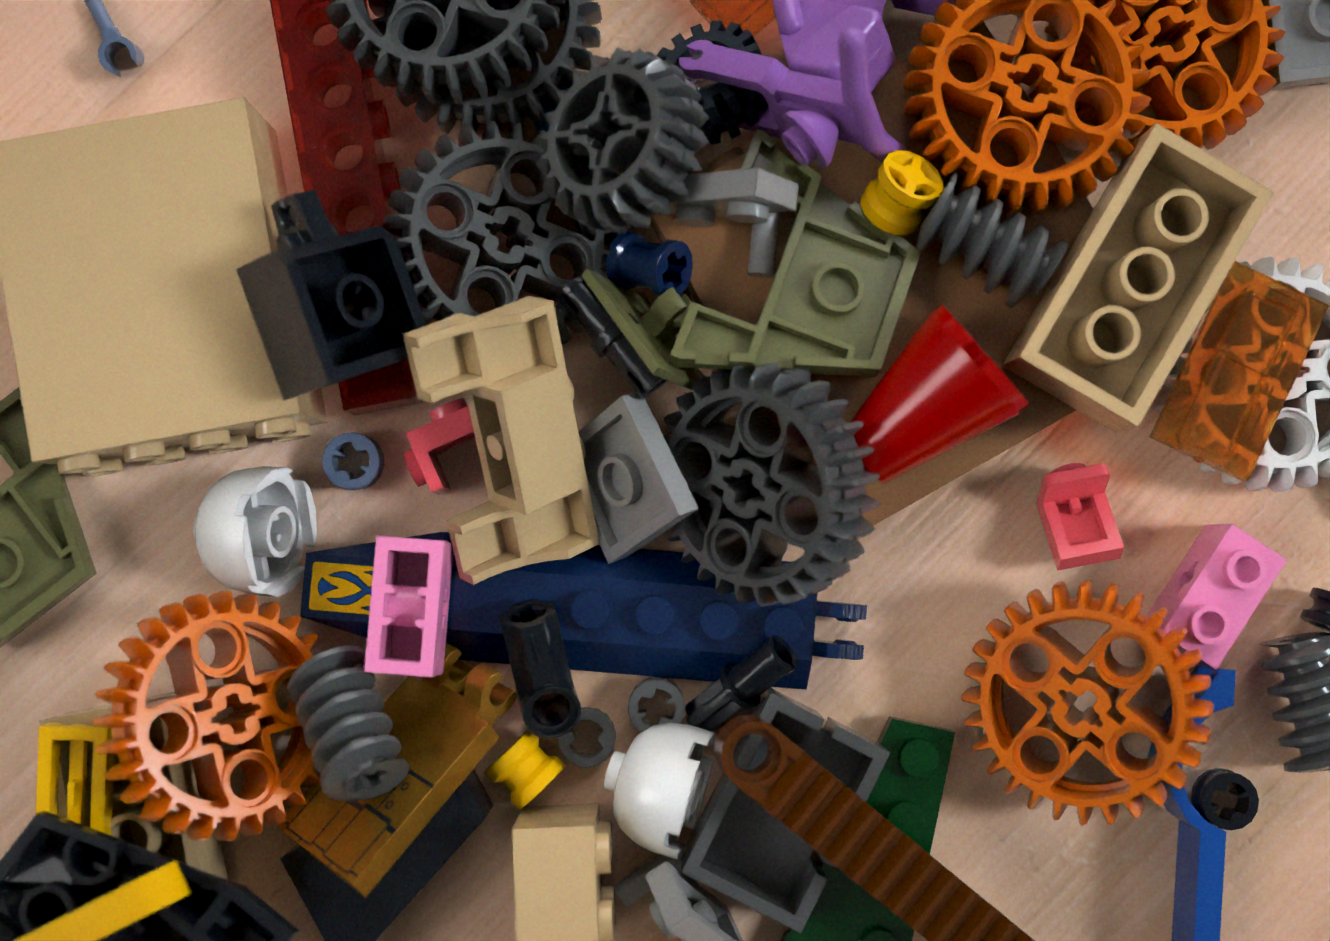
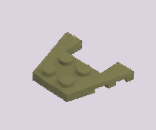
M756 129L741 169L760 168L798 184L796 211H790L796 214V218L757 325H753L690 301L668 363L676 367L732 370L734 366H742L754 371L757 366L762 364L779 363L778 368L784 371L801 368L808 369L810 374L876 377L882 369L921 251L917 250L900 235L884 232L873 225L864 215L861 206L857 202L853 201L851 205L820 182L822 176L808 165H797L775 148L776 140L767 133Z
M19 387L0 401V454L14 471L13 476L0 485V648L97 574L64 475L59 474L58 465L32 462Z

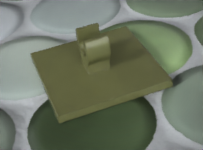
M587 269L581 275L653 375L692 390L694 381L705 377L699 368L676 367L668 363L676 341L674 335L679 333L691 301L686 294L680 297L677 291L671 287L651 304L647 298L618 286L614 281L590 269ZM628 313H631L639 323H635Z

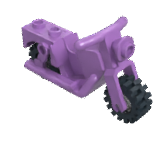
M771 0L790 69L777 59L762 55L757 42L748 29L743 32L740 24L733 22L725 29L722 21H711L710 30L707 32L704 31L701 24L690 27L692 37L685 40L681 33L671 39L675 46L672 51L663 47L657 54V57L663 61L668 60L683 71L682 75L693 83L701 94L698 104L703 107L709 119L699 130L704 132L710 145L721 143V133L728 131L731 139L742 134L739 128L754 132L758 129L769 136L781 138L789 152L803 166H807L813 161L821 168H826L830 165L837 140L861 145L865 151L880 162H883L891 152L896 150L907 151L904 145L885 131L871 94L874 88L891 70L896 59L890 43V37L882 20L886 0ZM892 0L894 8L935 16L938 7L944 1H948L956 6V0Z

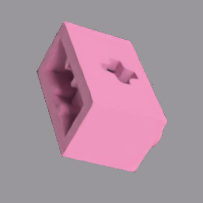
M1233 524L1205 525L1146 617L1148 618L1161 607L1166 608L1168 612L1160 628L1166 634L1182 626L1188 631L1177 647L1180 653L1199 649L1202 653V658L1196 665L1217 670L1287 560Z
M376 536L364 672L434 677L443 674L454 553L452 543L441 540Z

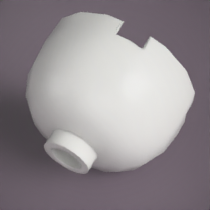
M271 466L237 470L220 478L207 491L194 521L195 544L204 568L223 586L258 596L278 597L292 592L304 578L305 566H299L298 564L302 558L303 543L308 547H315L317 537L316 507L307 483L304 480H293L290 476L293 470L287 467Z
M671 722L654 725L634 738L626 754L618 751L614 752L607 768L604 788L614 791L613 814L619 828L635 844L653 853L680 860L687 845L676 842V838L680 835L682 826L694 829L713 764L712 758L702 756L703 745H715L716 734L714 732L691 725Z

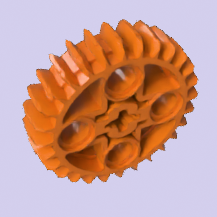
M956 0V6L948 1H944L938 7L934 18L938 24L930 21L925 23L919 34V40L924 45L913 47L908 58V63L919 70H910L903 80V88L919 94L906 100L903 106V114L922 116V119L916 122L909 131V139L929 137L931 143L921 156L928 161L940 156L945 162L939 171L943 181L950 178L953 173L962 178L956 195L969 189L972 185H976L983 190L980 208L995 200L998 195L1005 196V213L1007 215L1014 214L1021 207L1024 197H1027L1031 213L1036 215L1046 209L1049 196L1058 209L1065 208L1074 199L1073 190L1081 198H1086L1098 187L1096 179L1101 182L1108 181L1117 173L1118 167L1114 161L1121 162L1125 160L1135 149L1127 139L1135 138L1143 131L1146 125L1145 122L1132 114H1138L1149 105L1151 97L1133 91V89L1141 86L1150 77L1151 71L1131 67V63L1144 51L1145 45L1139 44L1125 47L1122 38L1133 26V21H1126L1113 26L1108 18L1116 6L1115 0H1111L1099 8L1090 3L1091 0ZM1012 14L1018 18L1007 44L985 37L979 33L970 32L983 22L997 16ZM1038 20L1050 23L1057 30L1059 41L1047 42L1039 38L1034 31L1032 23ZM1079 40L1092 54L1102 76L1070 66ZM963 60L971 64L976 71L977 81L965 83L955 79L950 73L948 62ZM1019 83L1029 86L1028 97L1032 99L1031 102L1021 99L1022 88L1018 85ZM1075 102H1087L1092 105L1098 112L1099 126H1089L1081 122L1075 112ZM945 106L982 118L971 150L963 143L953 129L947 117ZM1037 120H1040L1038 124L1034 127L1033 124ZM1045 140L1070 150L1082 151L1078 157L1061 167L1045 172H1033V167L1040 156ZM1002 141L1011 145L1018 157L1017 166L1006 167L997 163L991 155V142Z
M1091 0L1090 3L1093 5L1095 2L1096 7L1099 8L1111 0ZM1115 0L1116 6L1108 18L1113 26L1126 21H1133V26L1122 38L1125 47L1139 44L1145 45L1144 51L1131 63V67L1151 71L1150 77L1141 86L1133 89V91L1139 92L1143 90L1145 95L1151 97L1150 105L1157 116V119H1153L1140 114H1132L1145 122L1146 125L1143 131L1135 138L1127 139L1129 142L1137 140L1157 123L1200 149L1203 146L1208 150L1213 149L1225 141L1226 135H1234L1246 126V118L1251 117L1262 108L1264 102L1260 96L1270 91L1277 82L1268 72L1281 64L1284 58L1280 53L1268 49L1274 42L1281 40L1286 32L1281 29L1268 27L1267 21L1280 12L1281 6H1263L1261 0ZM1207 5H1214L1221 9L1225 14L1227 25L1215 22L1209 16ZM1152 9L1153 13L1140 25V20ZM1047 22L1044 32L1056 37V39H1052L1050 42L1059 41L1057 30ZM1079 40L1070 66L1097 75L1095 59ZM1164 40L1166 42H1174L1172 46L1164 45L1160 48L1158 47V45L1155 47L1150 46V43L1152 41H1154L1155 43H1159ZM1232 40L1237 45V63L1234 77L1230 83L1228 75L1223 71L1213 52ZM1183 63L1184 69L1172 79L1170 74ZM1182 87L1190 88L1197 92L1201 97L1202 110H1195L1187 105L1182 96ZM1075 102L1079 107L1075 111L1077 117L1081 121L1088 117L1094 123L1093 126H1099L1100 119L1096 109L1087 102Z
M1084 579L1078 587L1076 597L1070 598L1065 582L1060 581L1051 588L1052 602L1049 603L1042 592L1036 588L1030 591L1026 597L1030 612H1027L1017 601H1013L1005 607L1004 612L1012 626L998 618H994L986 626V630L997 643L982 639L973 646L972 651L986 661V663L973 662L966 667L964 672L965 676L981 683L980 686L968 688L961 698L964 702L980 705V709L970 714L965 719L964 724L966 727H984L986 733L973 745V751L979 752L992 748L997 756L988 766L987 774H994L1004 768L1012 774L1005 788L1006 794L1013 793L1022 785L1031 789L1027 804L1028 809H1034L1044 797L1053 800L1052 818L1054 820L1060 819L1068 805L1077 806L1079 824L1083 826L1087 824L1093 808L1100 807L1106 823L1111 825L1115 823L1118 816L1119 803H1123L1132 817L1137 819L1144 810L1143 794L1158 807L1166 802L1167 791L1161 782L1162 780L1178 790L1184 787L1187 781V774L1177 763L1196 768L1200 764L1201 752L1187 742L1206 744L1211 734L1209 727L1194 721V718L1210 717L1214 711L1212 701L1194 697V694L1205 691L1210 687V676L1190 675L1189 669L1201 660L1202 653L1199 649L1180 653L1177 647L1188 631L1182 626L1166 634L1160 628L1168 612L1164 607L1153 612L1148 618L1141 614L1144 594L1140 592L1125 606L1117 603L1119 585L1116 583H1111L1100 599L1094 598L1092 581ZM1070 620H1091L1110 625L1085 655L1056 630L1049 627L1052 624ZM1122 637L1138 642L1144 650L1146 656L1145 663L1137 667H1126L1118 663L1112 655L1111 642ZM1028 643L1040 647L1047 655L1049 661L1048 670L1033 672L1025 668L1018 655L1019 646ZM1093 661L1095 667H1090L1088 665ZM1157 665L1161 666L1170 688L1172 700L1170 726L1161 716L1134 696L1149 679ZM1004 681L1038 709L1017 735L1011 731L1003 705ZM1118 688H1124L1117 702H1115L1118 695L1120 694ZM1088 690L1098 699L1093 707L1090 706L1082 712L1076 708L1074 703L1078 696L1083 695ZM1131 732L1142 733L1152 740L1157 753L1146 759L1136 758L1130 755L1123 747L1122 736ZM1043 736L1052 740L1058 748L1059 760L1048 762L1037 758L1030 749L1029 738ZM1087 750L1119 778L1102 782H1086L1065 777L1064 774Z
M220 591L212 593L208 598L202 594L186 597L183 600V606L177 602L162 606L159 609L161 620L157 617L142 619L137 623V627L144 640L138 637H130L118 643V646L129 657V662H110L103 667L106 672L119 679L116 688L97 690L95 693L97 698L112 703L111 714L94 718L92 724L98 727L111 728L113 738L98 745L95 751L98 754H117L120 763L107 771L104 777L108 780L129 778L131 783L120 796L121 801L124 803H136L146 799L139 818L145 821L156 822L164 817L162 831L169 834H181L187 829V837L193 840L206 841L213 835V838L217 840L232 841L237 839L238 833L252 836L261 834L263 823L280 824L286 822L284 807L292 808L295 804H306L300 787H310L313 783H320V778L313 770L312 750L305 743L304 728L298 723L296 717V705L289 697L288 706L283 712L276 702V691L281 682L288 690V683L293 673L305 661L313 657L310 649L317 641L319 635L310 633L296 636L301 617L292 615L279 619L280 603L268 602L258 605L256 594L248 593L234 598L231 591ZM204 634L212 640L215 646V656L209 666L201 660L198 651L200 639ZM247 636L259 642L271 653L278 664L276 669L254 672ZM166 656L175 695L145 703L152 677L158 665ZM222 678L224 685L207 687L205 680ZM227 707L233 708V712L229 713L227 718L220 720L218 723L211 722V718L217 716V712ZM157 716L165 721L168 728L167 742L160 751H157L152 746L149 739L151 723ZM292 728L287 749L277 766L270 735ZM238 744L239 750L222 751L219 745ZM191 759L197 791L201 799L193 797L173 786L162 774V766L177 764ZM237 764L243 768L246 779L244 788L238 796L233 793L230 786V776Z

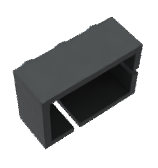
M771 687L761 694L760 703L751 714L768 721L865 802L867 801L890 755V752L883 745L828 717L824 727L821 728L825 719L816 710ZM749 734L742 737L737 742L733 751L735 765L741 769L750 770L762 764L768 752L766 739L760 734ZM722 772L686 844L687 847L681 858V873L801 933L828 880L821 864L811 859L814 849L737 787ZM818 852L823 862L834 867L832 863H830L822 854Z

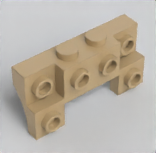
M527 296L478 316L458 313L403 334L418 399L433 403L464 391L467 398L489 501L446 520L459 578L475 585L487 578L518 567L546 561L570 559L600 544L584 464L586 451L578 433L572 402L574 399V388L567 375L553 301Z

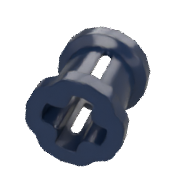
M629 231L626 234H618L611 242L605 264L608 278L618 286L630 290L637 286L650 288L658 297L671 287L681 295L689 284L693 269L691 251L683 241L668 239L659 244L649 242L644 236Z

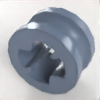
M355 432L342 433L333 438L325 447L322 457L323 470L328 479L336 486L350 490H362L374 485L381 477L385 466L384 454L379 444L370 437ZM351 444H353L356 451L369 454V466H360L365 473L355 479L352 472L340 470L338 466L339 456L346 458L347 455L342 451Z

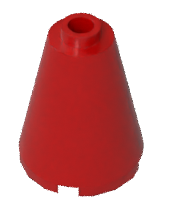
M942 304L928 315L849 423L855 421L864 423L853 435L858 446H871L874 448L870 455L862 459L864 471L877 473L880 475L878 480L885 484L1019 415V412L1030 403Z

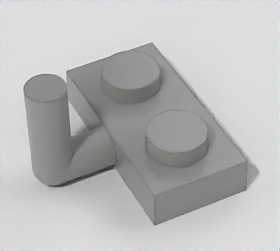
M760 168L687 175L684 184L689 195H677L674 193L669 199L670 212L675 214L674 222L689 227L714 226L715 217L727 216L729 220L735 222L751 223L752 232L748 275L763 278L774 277L779 212L796 211L798 184Z
M657 855L614 886L619 899L627 907L652 892L655 901L650 904L651 914L661 931L670 939L677 936L683 941H743L727 905L698 885L695 879L681 873L682 857L678 861L666 856Z

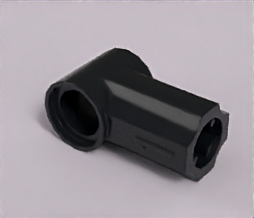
M535 598L514 603L510 609L499 615V622L523 721L527 729L536 736L546 739L561 737L569 733L577 725L581 716V704L573 683L555 604L553 601H538ZM546 693H559L549 701H537L540 696Z

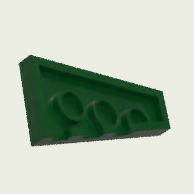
M889 716L877 742L883 745L890 752V755L866 802L930 854L955 732L951 729ZM821 861L820 864L828 880L802 932L799 933L789 928L788 931L784 932L780 940L912 941L914 930L880 901L872 897L859 884L851 880L838 867H833Z

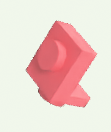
M464 398L453 400L429 412L432 422L406 433L412 449L403 452L410 474L418 487L428 484L430 491L435 494H441L451 489L437 455L475 439L469 407Z
M1070 463L1056 468L1043 477L1036 505L1057 571L1121 558L1124 545L1105 493L1110 479L1105 463L1085 466L1082 463Z

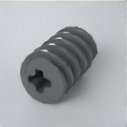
M953 173L919 227L920 233L916 249L923 252L936 241H941L943 245L938 263L943 266L962 254L965 256L961 277L967 280L982 268L986 269L988 273L984 291L988 294L1004 282L1010 284V290L1006 305L1011 308L1027 296L1034 297L1052 276L1061 262L1069 243L1061 240L1045 251L1049 231L1042 226L1035 228L1025 237H1022L1026 216L1019 212H1016L1000 224L999 220L1003 202L995 199L979 210L976 209L980 188L972 185L969 189L955 196L953 193L957 174Z
M1303 633L1260 643L1263 646L1278 648L1279 651L1278 655L1262 663L1263 670L1284 674V680L1267 688L1268 695L1289 698L1290 705L1272 714L1274 721L1293 723L1295 726L1294 731L1278 738L1279 746L1300 749L1301 754L1283 764L1284 771L1312 773L1330 770V633Z
M352 645L334 647L318 653L305 661L293 673L288 683V693L290 700L296 705L298 723L304 728L305 743L312 750L313 766L321 774L320 785L322 791L330 799L342 802L361 801L389 792L403 781L409 771V763L407 761L395 759L400 754L402 745L397 737L388 735L392 730L393 722L389 715L380 712L384 706V699L377 690H372L376 680L374 673L364 672L366 653L360 647Z

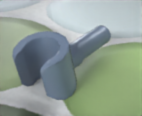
M85 0L103 40L98 49L100 64L107 71L121 77L120 71L114 64V55L119 49L128 48L133 61L141 67L144 62L143 51L136 44L121 36L102 0Z

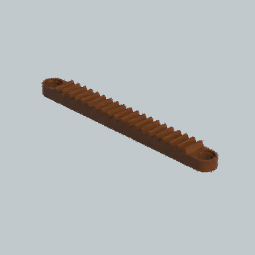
M741 715L732 718L721 727L715 738L714 755L717 765L724 774L773 817L781 821L794 834L798 835L814 850L822 854L830 863L843 871L851 880L859 884L872 897L880 901L927 941H1035L768 721L755 715ZM760 734L766 739L768 745V752L764 762L750 770L737 767L733 759V751L737 742L746 735Z

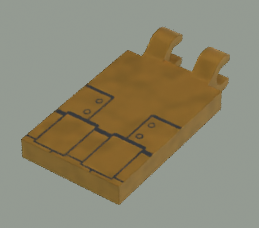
M448 643L445 646L443 674L434 677H423L420 682L407 676L384 702L383 709L380 711L386 713L392 719V730L388 735L397 737L402 745L401 752L395 759H404L409 763V771L403 781L391 791L377 797L346 802L330 799L322 791L320 783H313L303 794L306 804H295L287 812L286 822L276 825L292 842L365 898L500 738L491 725L499 716L506 713L513 706L517 698L515 691L499 683L503 677L499 671L484 663L477 665L475 668L468 666L458 660L462 654L459 649ZM464 690V697L458 693Z

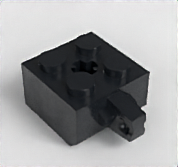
M315 189L291 194L273 203L271 208L279 235L276 238L278 251L270 252L237 268L236 271L283 400L408 360L403 334L427 326L396 237L382 226L339 235L334 225L330 224Z

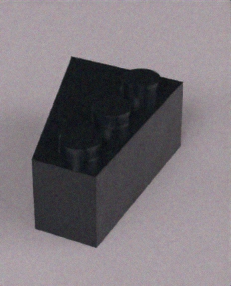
M473 769L366 898L298 845H295L280 860L325 941H375L484 821L494 804Z

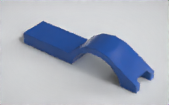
M1196 666L1191 675H1209L1211 685L1207 690L1194 694V697L1212 701L1214 704L1213 712L1234 706L1236 670L1222 668L1215 670ZM1172 703L1162 716L1169 726L1171 723ZM1208 717L1194 718V721L1201 724ZM1151 742L1148 758L1157 753L1153 742ZM1162 780L1161 782L1167 791V799L1163 805L1169 813L1179 820L1171 941H1220L1226 831L1208 823L1190 803L1185 786L1178 790Z

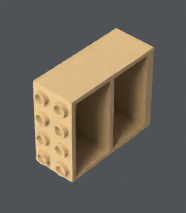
M244 97L0 141V275L32 462L58 465L59 474L82 472L83 477L102 476L123 471L122 460H125V462L146 461V465L173 463L186 459L184 449H209L210 454L233 452L248 448L247 437H272V442L293 441L310 437L309 426L328 423L322 388L283 400L236 271L237 268L270 252L278 251L276 238L279 235L271 205L288 196L277 133Z

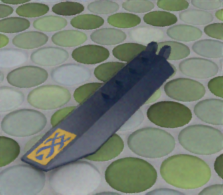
M449 532L405 537L441 540L451 543ZM376 542L306 553L300 617L367 638ZM596 545L570 559L546 561L518 567L487 578L475 585L459 578L453 553L446 643L459 649L462 653L458 660L510 664L499 622V615L510 609L514 603L535 598L538 601H553L555 604L570 670L715 682L719 679V672L727 663L738 664L761 646L769 636L776 635L786 641L792 648L798 660V667L790 674H786L772 687L807 690L812 656L863 660L864 645L857 644L855 641L841 639L834 641L814 640L816 616L833 617L838 621L857 622L858 620H866L867 605L818 601L817 593L811 596L808 595V597L790 604L779 602L772 606L761 607L756 600L749 603H738L735 591L729 594H717L715 590L716 578L705 581L698 580L697 574L700 563L697 560L689 563L681 562L684 552L639 549L627 558L608 564L600 545ZM781 561L782 564L791 563L790 561Z

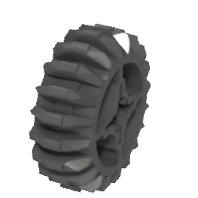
M616 48L610 59L594 55L589 73L573 69L574 84L568 91L556 90L561 101L554 112L543 114L550 127L548 132L536 139L546 152L538 160L536 166L546 176L542 187L549 192L552 198L556 199L555 205L560 207L564 214L579 220V223L593 230L600 229L605 231L607 229L611 232L626 234L631 225L636 228H649L652 212L670 215L669 199L674 193L677 195H689L684 180L689 172L703 170L698 160L694 158L696 151L710 144L704 136V132L699 130L709 119V116L704 112L703 107L698 104L701 94L697 91L695 85L682 75L683 71L668 60L663 61L652 52H644L638 49L635 53H632L631 51ZM649 102H650L651 114L648 112Z

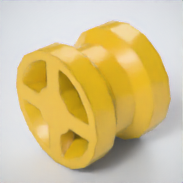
M896 150L886 156L878 169V178L870 181L860 196V206L864 215L879 229L893 235H908L913 233L924 218V209L932 206L943 191V180L938 170L922 156L910 151Z
M527 730L484 771V774L491 782H501L510 791V802L518 810H521L561 772L565 764L557 755H547L539 747V736Z

